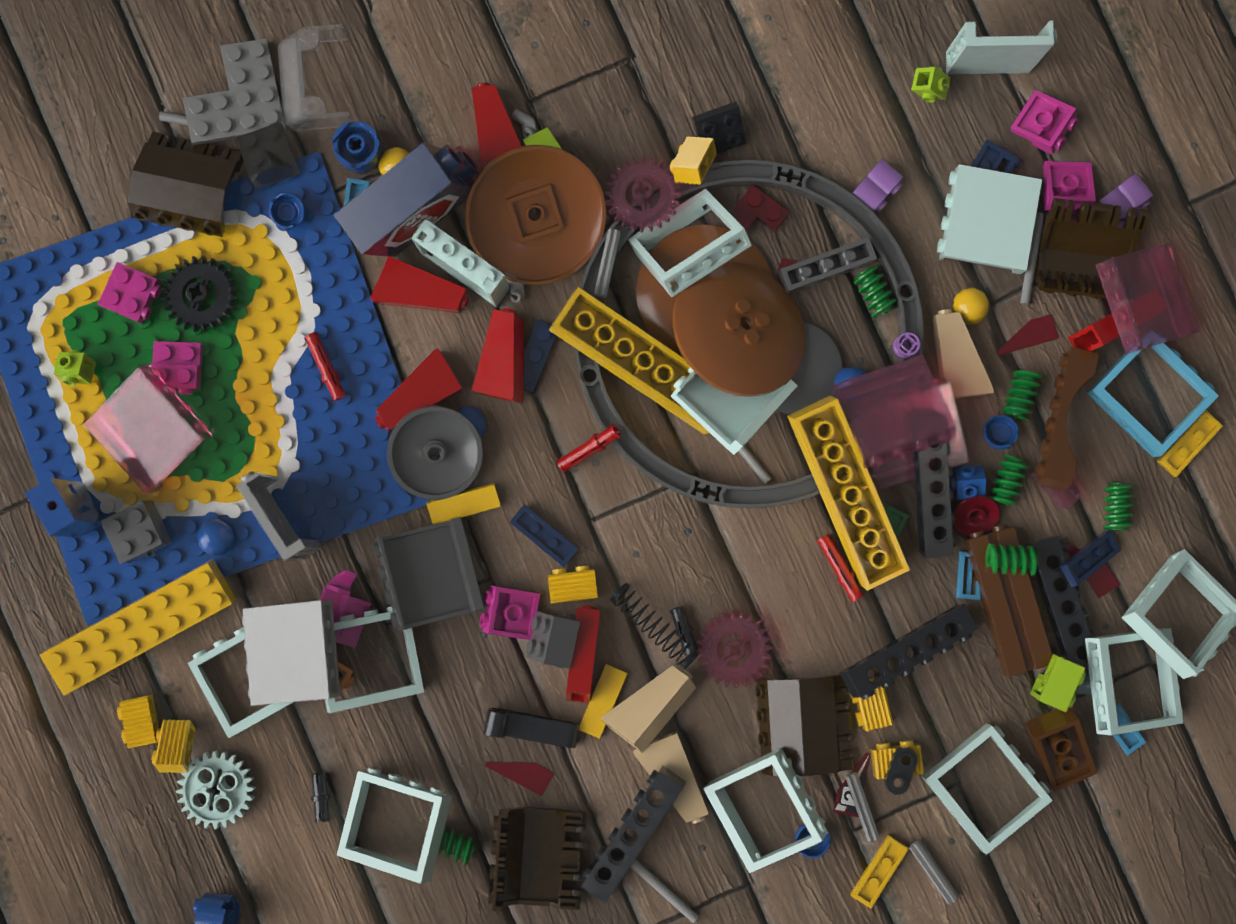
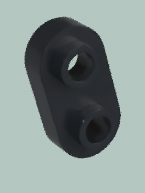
M899 747L892 755L884 784L893 794H903L910 786L918 761L917 755L912 749ZM904 756H909L910 758L907 764L902 763ZM900 778L902 780L899 787L894 786V781Z

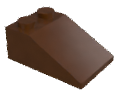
M1068 707L1066 712L1055 709L1024 723L1032 746L1053 792L1097 774L1080 721L1071 708Z

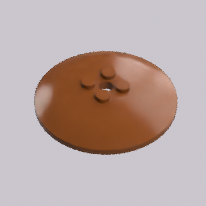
M528 145L514 148L492 160L479 173L472 184L465 208L466 230L477 256L503 273L507 280L527 285L556 282L580 269L591 258L601 241L606 223L604 194L591 170L571 153L546 145ZM534 207L541 210L540 216L536 219L528 216L529 210ZM505 273L512 274V275L516 276L517 278H513V277H511V276H509V275H506Z
M716 225L685 227L663 238L654 246L649 254L667 272L730 231V229ZM751 241L752 246L727 261L750 265L773 277L765 257ZM642 264L636 286V302L641 321L650 336L683 357L678 348L673 330V309L678 294L671 297L646 266ZM672 282L671 286H674L676 282ZM740 320L741 326L744 329H749L748 323L745 320Z
M726 262L677 295L673 309L675 339L687 364L706 383L731 395L756 397L779 389L797 372L804 356L806 344L803 319L791 295L786 292L785 288L767 273L750 265ZM740 320H745L749 325V329H744L740 324Z

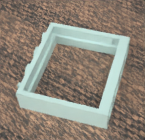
M707 189L702 190L628 239L636 256L671 297L752 246L745 229ZM710 210L730 229V231L667 272L647 252L663 238L686 227ZM675 281L676 284L671 286V283Z
M427 219L423 221L411 238L424 257L496 308L510 290L503 273Z
M1183 549L1168 558L1126 611L1122 619L1168 665L1185 679L1191 676L1196 677L1199 672L1204 671L1205 663L1217 654V647L1229 638V631L1236 627V599ZM1178 572L1223 614L1189 660L1145 617V614Z
M387 607V612L378 614V610L363 612L364 617L356 619L354 614L340 617L341 622L334 623V629L339 630L390 619V613H393L392 607ZM412 628L403 630L413 684L335 701V698L325 699L327 713L424 693Z
M244 627L235 631V637L227 640L225 637L214 643V649L208 652L204 649L194 654V660L188 663L228 739L293 703L270 704L234 725L231 722L201 664L244 641Z
M1157 628L1172 644L1174 643L1171 628ZM1135 631L1085 638L1097 734L1116 735L1183 723V709L1180 701V686L1177 672L1156 653L1164 717L1118 725L1108 645L1143 640Z
M987 723L921 776L978 848L986 855L1053 801L1048 795L1050 793L1048 787L1042 781L1038 783L1033 777L1035 772L1026 762L1023 764L1019 760L1018 756H1020L1018 750L1012 744L1007 745L1003 740L1005 735L997 725L993 727ZM991 737L1039 797L986 840L938 779L986 739Z
M782 748L711 780L703 788L749 873L822 842L828 834L824 826V819L819 817L815 810L816 807L813 799L807 795L803 788L804 784L801 777L796 775L792 768L791 759H787ZM773 765L811 835L761 856L724 787L767 766Z
M368 767V770L358 771L337 856L420 884L431 881L452 796L444 794V790L438 787L425 788L423 787L424 783L419 781H403V777L397 774H389L388 776L381 774L382 770ZM370 783L434 802L418 866L355 846Z

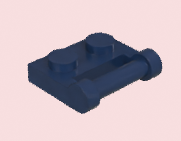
M986 140L971 167L996 171L1001 160H1004L1007 164L1002 172L1012 174L1014 169L1019 167L1021 160Z

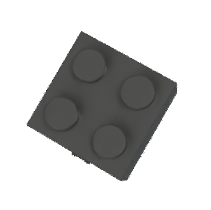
M142 500L101 520L120 564L132 563L144 556L150 557L156 554L157 550L172 543L153 500Z
M537 611L531 623L532 636L526 646L527 658L557 668L570 669L580 621L573 620L574 617L568 615L564 617Z

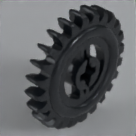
M192 256V264L188 260L183 259V268L175 264L177 273L168 271L172 280L163 279L169 285L168 288H161L162 292L168 294V296L161 298V301L169 303L163 309L165 311H172L168 318H177L175 321L177 326L184 323V330H189L193 326V332L196 333L201 326L202 331L207 332L208 325L216 330V322L224 325L223 317L231 318L228 310L236 309L231 304L233 301L238 300V297L233 295V293L238 291V288L231 286L236 282V279L233 277L228 278L231 274L229 269L223 272V263H219L216 267V260L214 258H211L209 264L205 256H202L200 263L195 256ZM201 278L200 282H192L188 285L194 279ZM212 281L216 287V301L207 310L199 311L201 306L207 305L212 299V292L209 289ZM185 288L187 298L192 301L190 307L187 306L184 300ZM196 291L203 292L201 296L195 295Z

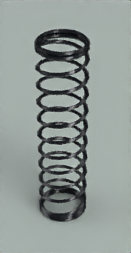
M628 583L623 584L612 595L610 602L614 603V606L624 603L621 607V612L624 613L630 610L628 619L637 616L634 623L635 626L645 622L641 632L651 629L648 634L649 639L658 635L655 645H660L666 641L662 647V652L672 648L668 656L669 659L674 658L680 653L675 665L681 664L680 669L684 671L698 657L700 652L695 649L678 663L683 653L690 646V643L671 656L683 639V636H681L664 650L669 640L676 633V630L657 643L663 632L670 625V623H667L661 630L650 637L663 617H660L651 626L643 630L656 610L637 623L639 617L649 604H646L639 612L630 617L634 608L642 600V597L629 608L623 610L626 603L636 592L634 590L623 601L616 604L630 587Z

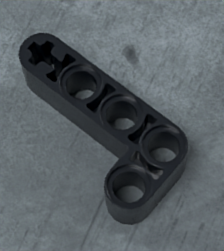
M490 707L487 711L483 734L497 738L507 736L566 748H576L580 724Z

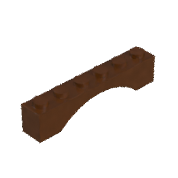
M1071 347L1066 353H1062L1060 357L1059 367H1061V371L1054 383V388H1057L1056 395L1052 397L1049 407L1052 410V414L1045 425V431H1048L1040 448V452L1043 453L1042 461H1039L1036 468L1038 484L1065 491L1073 483L1076 461L1067 440V413L1077 391L1095 376L1099 357L1097 353Z

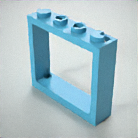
M1150 330L1143 333L1086 394L1154 458L1162 456L1219 395L1214 392L1215 388L1212 384L1203 381L1197 375L1198 372L1193 366L1186 365L1180 359L1181 355L1176 350L1167 347L1163 343L1164 339L1158 333ZM1147 344L1203 397L1201 402L1161 443L1104 389Z

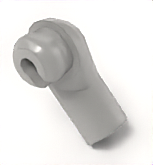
M518 109L514 110L511 119L521 124L524 139L538 132L533 117Z
M505 273V274L508 275V276H511V277H513V278H517L516 276H514V275H512V274ZM507 280L510 287L511 301L514 303L522 302L525 297L524 284Z

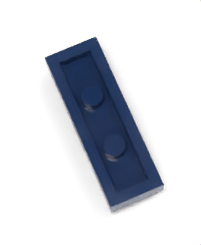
M538 319L524 351V390L531 393L535 391L556 335L549 331L551 325Z
M525 504L509 522L563 567L578 551L575 545Z
M1110 530L1103 531L1060 567L1071 587L1078 586L1119 553L1121 549Z

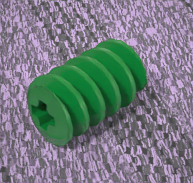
M879 265L870 267L857 274L855 277L858 278L854 282L855 285H863L858 290L859 294L867 293L863 301H871L867 309L876 310L871 315L872 318H878L897 308L892 307L896 302V298L888 299L892 290L884 291L888 282H879L884 276L883 273L875 274Z
M1029 370L1014 371L1013 377L1016 379L1010 382L1013 388L1007 391V394L1011 397L1005 398L1004 402L1008 406H1003L1001 411L1016 420L1030 421L1024 417V414H1032L1027 405H1035L1030 396H1038V393L1032 389L1040 388L1041 384L1035 380L1043 379L1044 376Z
M1003 454L1002 456L1008 461H1000L999 465L1005 470H997L996 474L1002 479H994L993 483L999 488H991L990 492L996 497L989 498L993 499L996 503L1006 506L1018 505L1013 496H1021L1016 487H1024L1019 478H1027L1022 469H1030V466L1019 458Z
M1107 483L1111 486L1104 488V492L1110 494V496L1103 498V501L1110 503V505L1103 507V510L1109 512L1110 515L1104 516L1103 520L1110 522V524L1103 526V529L1130 531L1127 527L1134 525V522L1127 520V518L1134 516V513L1128 511L1127 508L1133 507L1134 503L1127 501V499L1134 497V494L1128 492V489L1134 488L1135 485L1131 483Z
M988 544L985 556L986 567H991L993 574L997 573L998 567H1001L1002 574H1006L1008 568H1010L1012 575L1016 574L1018 568H1020L1021 575H1025L1027 569H1029L1031 576H1035L1039 564L1038 547L1026 546L1024 548L1022 545H1017L1014 548L1013 545L1005 547L1003 544H998L995 547L994 544Z
M445 825L438 855L443 850L445 851V859L454 854L453 861L456 863L460 858H463L462 866L465 867L472 857L478 840L472 844L471 835L466 840H463L464 833L462 831L455 837L454 828L446 833Z

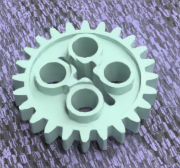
M215 750L211 757L208 752L203 753V759L200 756H196L194 758L195 764L190 762L188 768L190 771L188 773H181L185 779H180L177 783L182 785L183 788L176 790V793L183 794V797L177 802H185V806L181 811L189 810L190 814L187 819L189 820L195 816V825L204 821V828H208L213 823L214 829H218L221 822L222 826L226 828L229 826V820L235 824L238 822L237 816L242 818L246 815L243 809L248 810L251 808L247 801L255 798V796L249 794L250 791L256 789L255 786L249 785V782L254 777H247L246 775L250 768L242 769L244 760L238 763L235 762L237 755L228 758V751H225L219 757L218 750ZM204 769L211 772V781L203 778ZM219 769H222V775L218 782ZM227 775L234 777V786H229L226 783ZM217 784V789L220 792L215 795V790L212 787ZM198 793L206 796L205 804L198 802ZM221 798L228 800L230 804L228 810L220 806ZM214 801L213 810H210V804Z

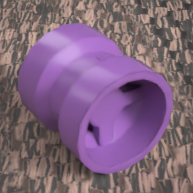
M910 332L901 334L893 342V351L899 358H909L917 353L920 348L919 338Z

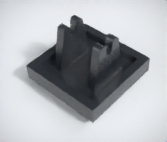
M737 102L692 117L696 137L713 138L717 154L746 144Z

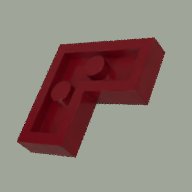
M751 185L730 214L745 231L748 230L755 219H758L775 232L787 217L789 211L754 185Z

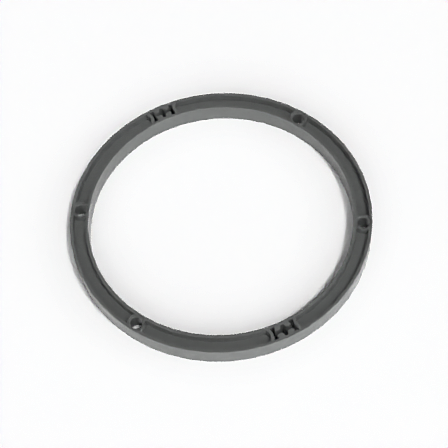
M758 160L724 161L711 164L700 185L697 183L695 185L693 183L691 185L689 183L685 184L684 182L682 184L680 182L676 183L674 177L658 184L631 204L609 228L620 231L615 260L629 242L628 239L631 236L635 235L653 217L671 205L696 195L704 189L709 191L725 187L754 185L755 187L778 189L802 196L838 216L861 239L870 238L877 261L887 279L890 290H892V296L896 298L894 304L897 307L895 309L898 337L903 333L910 332L915 334L920 340V348L917 353L906 359L897 356L894 376L888 394L868 429L856 441L858 448L863 443L868 445L870 449L868 456L862 455L865 464L873 458L888 441L902 420L912 399L920 372L924 337L922 308L913 274L900 246L880 219L853 194L816 173L792 165ZM778 172H780L779 179L776 181L775 178ZM787 174L792 175L791 183L787 182ZM799 178H803L800 187L797 186ZM634 215L639 221L635 225H629L626 222V218ZM608 231L597 245L580 285L582 290L597 300H600V297L595 296L594 291ZM901 287H905L910 291L909 298L901 296ZM575 348L580 382L587 403L597 423L603 431L612 424H615L621 432V437L611 443L625 459L659 485L681 496L702 503L744 509L766 508L794 503L820 493L812 473L790 482L769 486L745 487L709 482L671 466L652 453L628 429L606 392L598 363ZM585 372H595L597 375L596 380L590 383L586 382L583 379ZM695 482L699 483L696 488L704 489L708 486L709 491L717 493V488H721L718 494V502L714 501L715 496L709 495L705 499L700 492H695V496L691 495Z

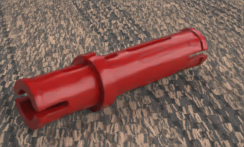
M313 332L308 334L304 339L320 370L322 383L326 384L333 402L345 398L347 394L338 378L340 374L338 371H335L319 337V333Z
M612 424L599 434H593L590 440L557 460L559 468L563 472H567L597 451L605 450L608 444L621 437L619 428Z
M830 534L816 540L838 577V584H842L850 601L853 602L864 596L854 579V572H850ZM833 555L835 556V558H836V560H837V562L839 563L840 566H838V564L836 563V561H835Z

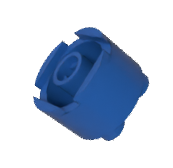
M360 121L347 122L341 125L334 133L332 141L334 155L346 170L363 175L373 170L379 164L383 154V147L377 133L370 125ZM354 146H361V149L355 150Z
M206 892L201 899L197 898L194 902L193 912L196 913L194 924H239L240 903H235V899H238V897L230 894Z

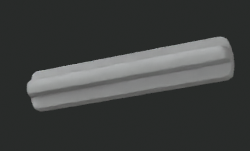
M609 229L594 291V295L600 298L607 297L620 238V231L617 229Z
M849 773L846 775V781L868 842L879 839V834L858 773Z
M920 840L913 842L909 847L910 851L946 903L952 904L956 902L959 895Z

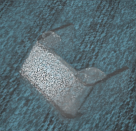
M342 24L303 27L283 39L278 45L283 120L291 130L337 128L344 123L354 122L349 112L326 113L325 104L319 97L306 96L303 52L316 49L320 42L348 40V35Z

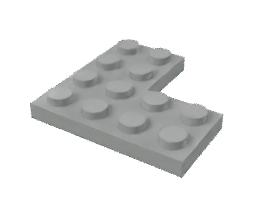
M267 38L221 45L220 48L229 90L182 98L192 145L285 130Z

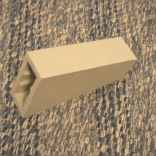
M952 309L938 311V315L932 318L943 401L985 396L994 393L993 386L960 312L952 313Z
M671 666L606 713L601 719L612 731L643 753L696 689V686L691 681L693 677L686 670L679 671L674 666Z
M677 731L654 739L643 753L633 748L635 757L649 775H651L654 769L659 771L663 765L686 781L683 790L672 804L685 822L691 821L692 824L705 820V815L709 813Z

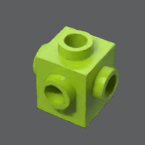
M939 67L916 68L911 91L921 96L925 102L934 103L936 100H946L951 77L942 72L943 70Z
M77 350L59 352L53 374L59 377L62 383L66 385L76 386L77 383L91 384L96 362L85 353Z

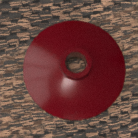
M983 495L966 498L957 505L953 512L955 516L954 526L957 531L966 536L981 530L985 534L998 522L1000 515L998 505L993 499Z

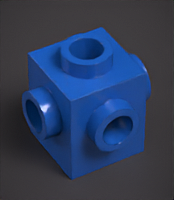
M966 465L954 467V477L950 479V488L952 491H955L957 500H964L976 495L986 496V476L983 466Z

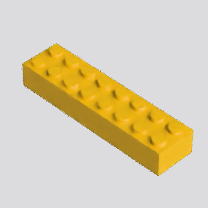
M578 287L566 302L549 331L702 434L710 433L671 397L676 390L673 385L682 376L687 378L690 375L688 370L691 367L685 359Z
M828 396L788 415L789 422L859 585L868 591L910 571L838 399Z
M211 559L48 648L39 656L63 696L230 606L234 603L236 597L214 559Z

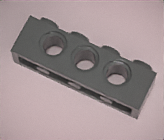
M867 237L781 268L778 276L786 292L791 294L873 264L877 257L870 238Z

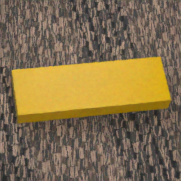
M1205 410L1157 462L1173 477H1177L1223 425Z
M495 483L462 491L449 498L426 501L432 524L501 507Z
M608 664L605 665L580 723V731L600 739L606 725L601 718L613 709L628 674L627 672Z
M888 834L850 895L871 909L909 848Z

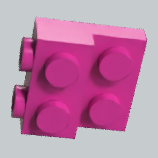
M1035 90L1011 126V132L1030 140L1032 146L1053 155L1055 150L1060 151L1066 142L1064 136L1068 130L1072 132L1076 128L1079 120L1077 118V110L1066 103Z
M1044 162L1045 186L1042 191L1044 210H1050L1054 198H1061L1066 201L1068 199L1073 200V211L1076 215L1079 213L1082 201L1089 202V205L1091 202H1096L1091 162Z
M116 262L97 305L143 324L144 320H148L151 315V305L154 299H157L161 293L162 286L160 285L162 282L136 269Z
M154 341L153 363L150 364L149 387L155 389V393L169 394V390H178V394L192 395L193 390L201 391L203 344Z
M490 585V590H486L484 594V604H487L486 613L481 614L479 622L480 627H483L482 632L530 640L533 631L531 623L538 610L540 594Z

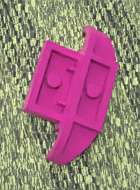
M344 570L331 579L323 589L320 600H332L334 623L341 622L340 617L354 614L355 619L364 617L363 612H367L370 609V602L349 596V590L353 580L356 578V573ZM363 625L335 630V641L356 648Z

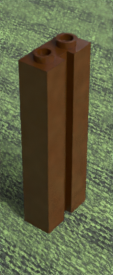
M1006 524L992 527L993 532L984 534L983 530L971 533V538L965 539L964 542L970 555L969 558L975 580L979 585L981 601L1003 676L1012 677L1033 669L1047 667L1052 658V653L1028 571H1026L1025 575H1021L1020 568H1018L1016 574L1012 575L1011 569L1008 568L1007 573L1002 574L1001 567H998L997 573L993 574L992 568L986 567L985 556L988 544H994L995 547L998 544H1003L1005 547L1013 545L1014 548L1020 545L1015 527L1007 528Z

